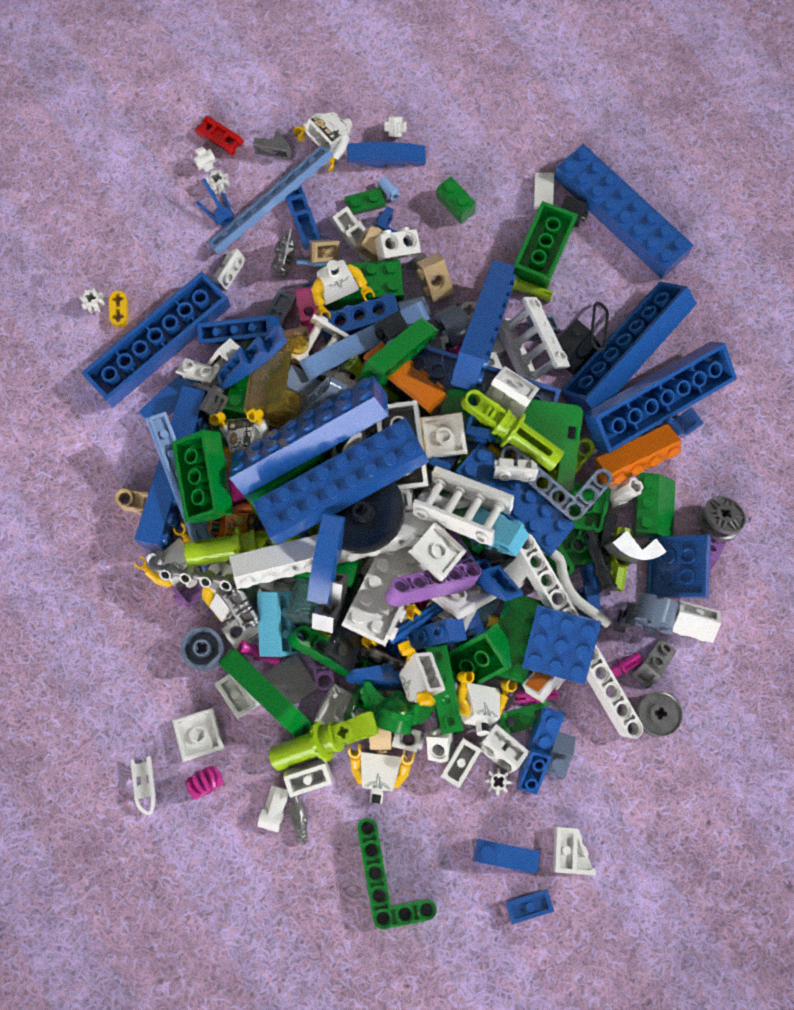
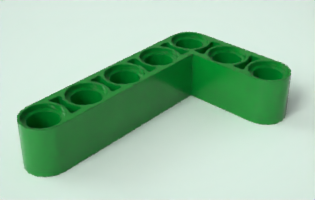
M421 317L366 362L358 382L363 378H369L374 375L384 389L388 378L429 345L439 330Z
M302 625L290 632L288 642L293 648L344 677L349 674V672L324 654L330 638L306 625ZM298 633L303 635L304 641L298 638ZM316 643L321 646V652L316 648ZM359 656L357 669L376 666ZM356 684L343 715L344 721L354 718V711L358 715L369 712L363 706L364 703L361 699V688L364 686Z
M233 647L218 661L292 735L299 737L310 731L313 723Z
M372 818L362 819L358 824V836L375 926L379 929H389L433 919L437 913L435 903L429 898L391 905L377 823ZM366 821L371 822L374 826L371 834H365L361 829L362 824ZM368 844H375L377 846L378 852L375 856L366 854L365 848ZM373 866L379 867L382 871L381 876L377 879L372 878L369 874V870ZM376 889H382L386 894L385 899L382 901L375 900L373 892ZM429 903L432 905L433 911L430 915H423L420 908L423 904ZM404 907L409 908L411 911L410 918L406 920L401 919L398 914L399 910ZM380 912H386L389 915L390 919L387 923L381 924L378 922L377 915Z

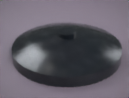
M395 482L334 514L345 517L342 550L354 554L375 552L388 545L397 536L405 519V501L401 490Z

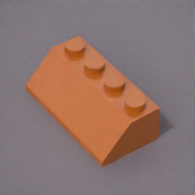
M381 342L368 352L363 359L368 361L386 345ZM409 360L388 379L414 401L417 400L420 406L433 415L448 397L445 393L446 388L438 381L435 384L429 380L431 376L423 369L416 370L413 367L415 363Z
M666 424L624 444L611 453L597 457L596 469H606L612 474V482L608 487L620 484L625 479L638 475L650 467H655L659 463L677 456L681 453V439ZM599 473L597 475L598 483L601 485L606 484L607 477Z

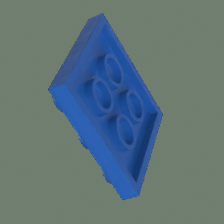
M704 534L649 537V541L657 538L666 552L657 558L648 560L646 594L657 595V599H664V597L668 599L709 598L711 536Z
M537 605L522 668L585 685L601 621Z

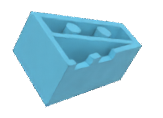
M480 506L472 521L484 525L491 512ZM499 514L491 528L495 530L493 545L490 546L485 543L483 545L488 550L495 547L500 553L517 556L529 534L522 522L516 519L511 521L504 515ZM467 537L475 547L482 544L475 539Z
M291 591L257 592L260 657H282L302 653L293 648L288 642L290 632L296 629L294 617L297 616Z

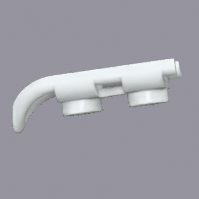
M151 756L146 757L147 762L135 764L134 759H132L130 763L136 806L143 814L151 815L155 807V786ZM136 777H141V785H137ZM151 797L150 809L146 811L140 805L139 799Z

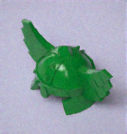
M364 681V687L361 688L363 706L369 712H373L377 727L389 732L411 734L412 725L424 723L427 718L432 716L431 713L436 708L434 705L419 706L418 703L409 702L403 692L399 690L394 694L384 696L373 687L371 681Z

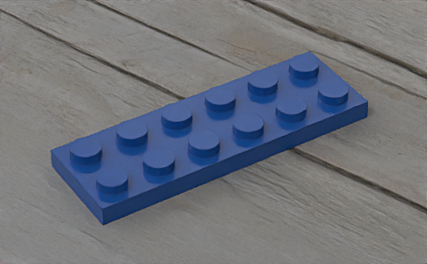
M479 443L454 473L514 495L513 509L510 515L503 512L500 514L511 521L516 519L525 525V530L534 537L540 549L550 557L574 528L575 524L527 482L493 479L495 471L494 460L499 458L482 443Z

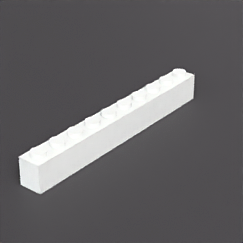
M413 511L405 513V519L399 533L388 545L380 550L366 554H354L342 550L337 564L348 561L353 562L360 558L376 556L380 553L414 546L432 522L419 519L413 515ZM318 535L229 556L236 588H249L252 585L269 583L276 579L311 572Z

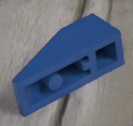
M476 838L473 861L537 874L541 852Z

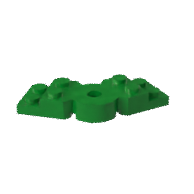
M574 481L572 496L584 485L583 483ZM585 489L582 496L585 500L590 501L593 498V492ZM606 489L580 519L570 520L575 526L556 549L566 560L568 575L573 573L574 567H581L592 561L582 533H587L588 530L594 529L595 534L603 530L611 490ZM571 505L570 515L573 517L578 516L579 508L576 505ZM574 541H578L581 544L580 551L573 547ZM544 554L559 580L555 561ZM531 557L530 563L533 567H536L537 562L535 558ZM542 576L541 582L544 586L547 584V579L545 576Z

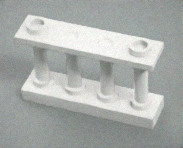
M524 297L522 301L526 308L512 319H503L498 335L516 373L541 382L540 377L553 367L555 369L568 368L570 364L542 309L541 302L537 297ZM530 315L534 325L518 336L515 326ZM538 332L542 343L527 353L523 343ZM546 350L551 360L535 371L531 360Z
M314 314L309 321L314 324V327L301 349H294L288 360L300 365V361L309 357L308 353L321 330L332 335L325 348L350 335L328 323L329 320L326 317ZM346 363L338 366V368L334 371L330 370L329 372L319 376V378L325 380L328 376L331 377L335 372L344 373V367Z
M435 466L432 471V485L434 487L424 502L417 499L413 501V515L421 520H427L432 523L436 521L444 528L475 539L479 543L492 546L495 530L491 528L501 512L510 515L513 509L514 495ZM441 490L453 493L444 510L432 506ZM461 497L473 501L464 517L452 513ZM480 505L492 508L484 525L472 521Z

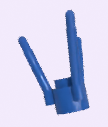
M203 178L202 181L217 205L214 211L215 215L199 201L195 203L214 220L216 225L219 223L221 226L229 224L234 219V213L230 208L226 194L221 192L225 203L224 206L220 204L210 185Z

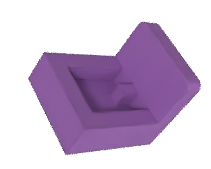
M199 581L192 588H188L185 584L180 588L174 586L172 588L175 593L173 598L180 606L184 604L189 608L202 597L203 586L200 585Z

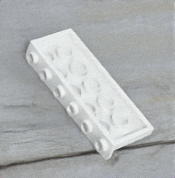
M413 546L400 548L397 551L380 553L375 556L342 623L343 627L383 646H386L389 639L394 640L398 631L395 625L397 621L402 623L407 611L403 610L405 605L392 606L388 604L385 600V593L394 578L414 574L412 571L417 566L414 563L416 559L409 553Z

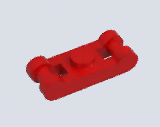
M205 116L202 119V124L197 125L194 129L197 135L225 150L230 156H233L236 153L237 147L244 143L241 136L209 116Z

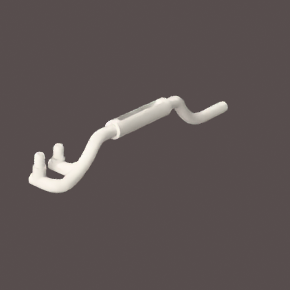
M432 482L429 483V487L423 489L417 500L422 502L426 500L434 487ZM438 495L433 504L438 505L440 509L444 510L452 496L446 495L443 497ZM460 498L454 509L468 508L473 501ZM480 505L488 509L490 512L492 511V508L487 507L485 505ZM555 550L550 558L556 563L559 581L570 601L591 618L601 621V625L607 628L612 619L588 603L576 592L568 575L566 560L558 550Z

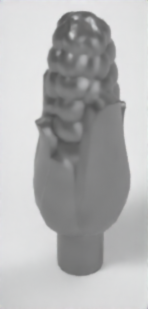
M299 795L290 798L291 805H289L288 811L298 843L305 845L308 841L306 807L303 802H300Z

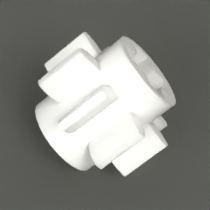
M389 116L388 121L384 122V131H388V136L402 137V132H406L407 121H403V116Z
M201 147L195 150L197 155L193 157L197 168L199 170L204 169L206 172L214 169L212 164L216 162V159L211 149L205 150V148Z
M221 169L211 171L210 177H206V181L211 189L214 190L215 195L221 192L225 193L226 187H230L228 174L223 175Z
M95 288L88 291L85 290L83 296H80L83 302L81 304L84 310L88 308L90 314L93 311L101 312L100 308L106 305L104 300H102L104 295L102 292L97 294Z
M497 768L496 774L489 771L490 780H484L485 783L490 784L487 791L496 790V796H499V790L507 793L506 785L512 784L511 781L506 780L509 773L500 774V768ZM494 777H501L503 779L501 781V784L503 785L502 787L493 786L495 782L493 779Z

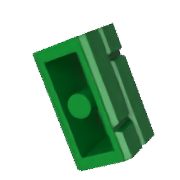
M449 177L437 187L436 198L460 223H463L475 213L476 202L469 197L468 193L452 177Z

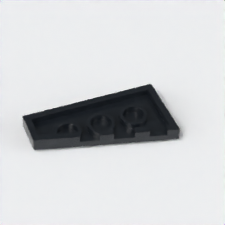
M356 577L335 630L331 634L324 650L326 656L349 673L357 669L362 638L364 636L343 627L342 623L364 581L363 577Z

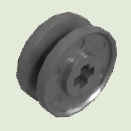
M716 496L708 500L705 507L702 508L698 515V523L701 530L705 534L710 535L712 539L727 542L734 539L739 531L743 529L746 523V515L743 508L736 501L728 497Z
M655 691L643 696L637 702L634 710L643 725V732L652 737H663L674 733L680 727L683 719L682 707L679 701L672 694L664 691ZM660 710L659 713H662V717L657 719L658 716L655 715V711Z

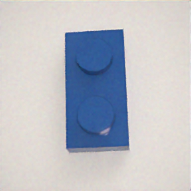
M548 889L505 901L512 925L554 912Z

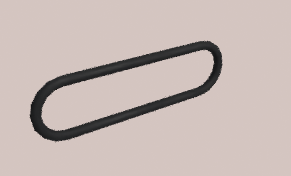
M601 302L594 303L590 342L598 351H604L606 348L609 311ZM597 305H601L606 311L603 348H598L593 341Z

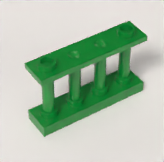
M447 644L425 648L426 652H432L446 689L433 696L435 698L434 706L436 707L437 725L441 730V735L453 733V735L461 734L460 731H463Z

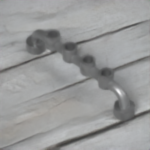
M158 549L151 550L146 557L149 569L159 573L161 579L165 581L170 580L172 576H177L184 584H189L193 579L199 580L200 585L205 588H209L212 583L220 584V588L223 591H230L232 587L236 586L232 574L220 576L211 570L203 573L195 571L192 567L180 569L171 563L163 566L162 563L165 561V555Z

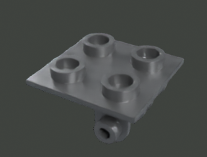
M291 228L275 244L274 252H276V257L273 258L270 269L273 270L271 277L280 274L281 278H287L290 275L291 260L295 250L294 242L290 240Z
M258 585L237 589L235 586L230 591H226L221 595L242 631H245L251 625L253 627L259 623L257 592L262 591Z
M371 643L369 648H366L362 644L360 656L368 659V657L372 658V663L378 665L392 663L393 667H397V664L405 665L404 661L388 655L386 646L379 643L377 646H374Z

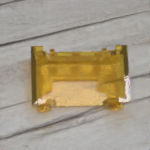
M301 334L286 336L287 343L271 359L249 375L244 404L246 416L247 412L251 409L262 410L264 416L261 419L270 420V425L281 428L299 413V396L295 392L286 389L291 353L301 355L308 349L310 337Z

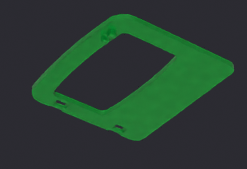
M446 390L445 393L448 397L442 403L440 415L462 412L465 427V422L469 419L470 413L462 408L461 399L469 391ZM473 396L468 397L469 404L475 399ZM532 399L524 411V414H526L524 423L564 451L559 461L557 483L572 495L583 411L577 405ZM480 422L479 428L489 429L492 431L491 428L485 426ZM569 427L576 428L574 439L567 438ZM465 434L466 441L475 442L474 439ZM496 434L494 443L500 444L502 438ZM441 490L439 495L445 497L447 491ZM556 491V492H555V499H554V501H555L556 503H560V502H559V496H560V492H559V491ZM469 507L454 509L452 513L464 517Z

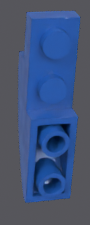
M543 706L538 721H534L525 747L530 752L520 766L517 790L538 794L552 758L550 752L565 717L563 711Z

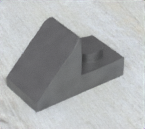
M278 129L275 131L273 141L267 138H254L253 147L255 154L292 160L291 147Z

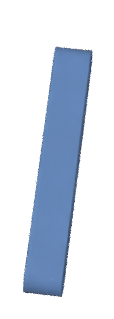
M422 301L400 311L408 327L421 317L427 321L430 320ZM377 323L300 361L299 363L308 380L310 381L346 363L352 356H360L383 342L376 337L374 332V326Z

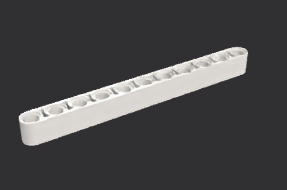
M529 534L525 542V549L521 548L516 558L543 605L579 615L536 540ZM531 557L535 558L537 562L536 567L531 565ZM542 576H545L547 579L546 586L541 582ZM553 594L558 598L557 604H554L552 601ZM595 645L587 680L619 735L625 738H639L643 733V725L597 645ZM597 668H599L600 670L599 678H597L595 675V671ZM608 686L611 689V694L609 697L606 694V689ZM619 705L622 708L620 715H618L617 713V707ZM630 723L632 725L631 733L628 732V725Z

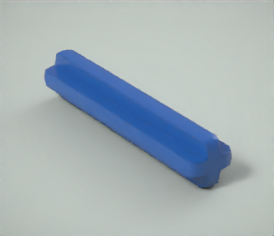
M433 602L421 610V615L415 614L413 622L408 619L396 627L398 631L394 640L389 639V642L391 644L396 643L440 614L443 608Z

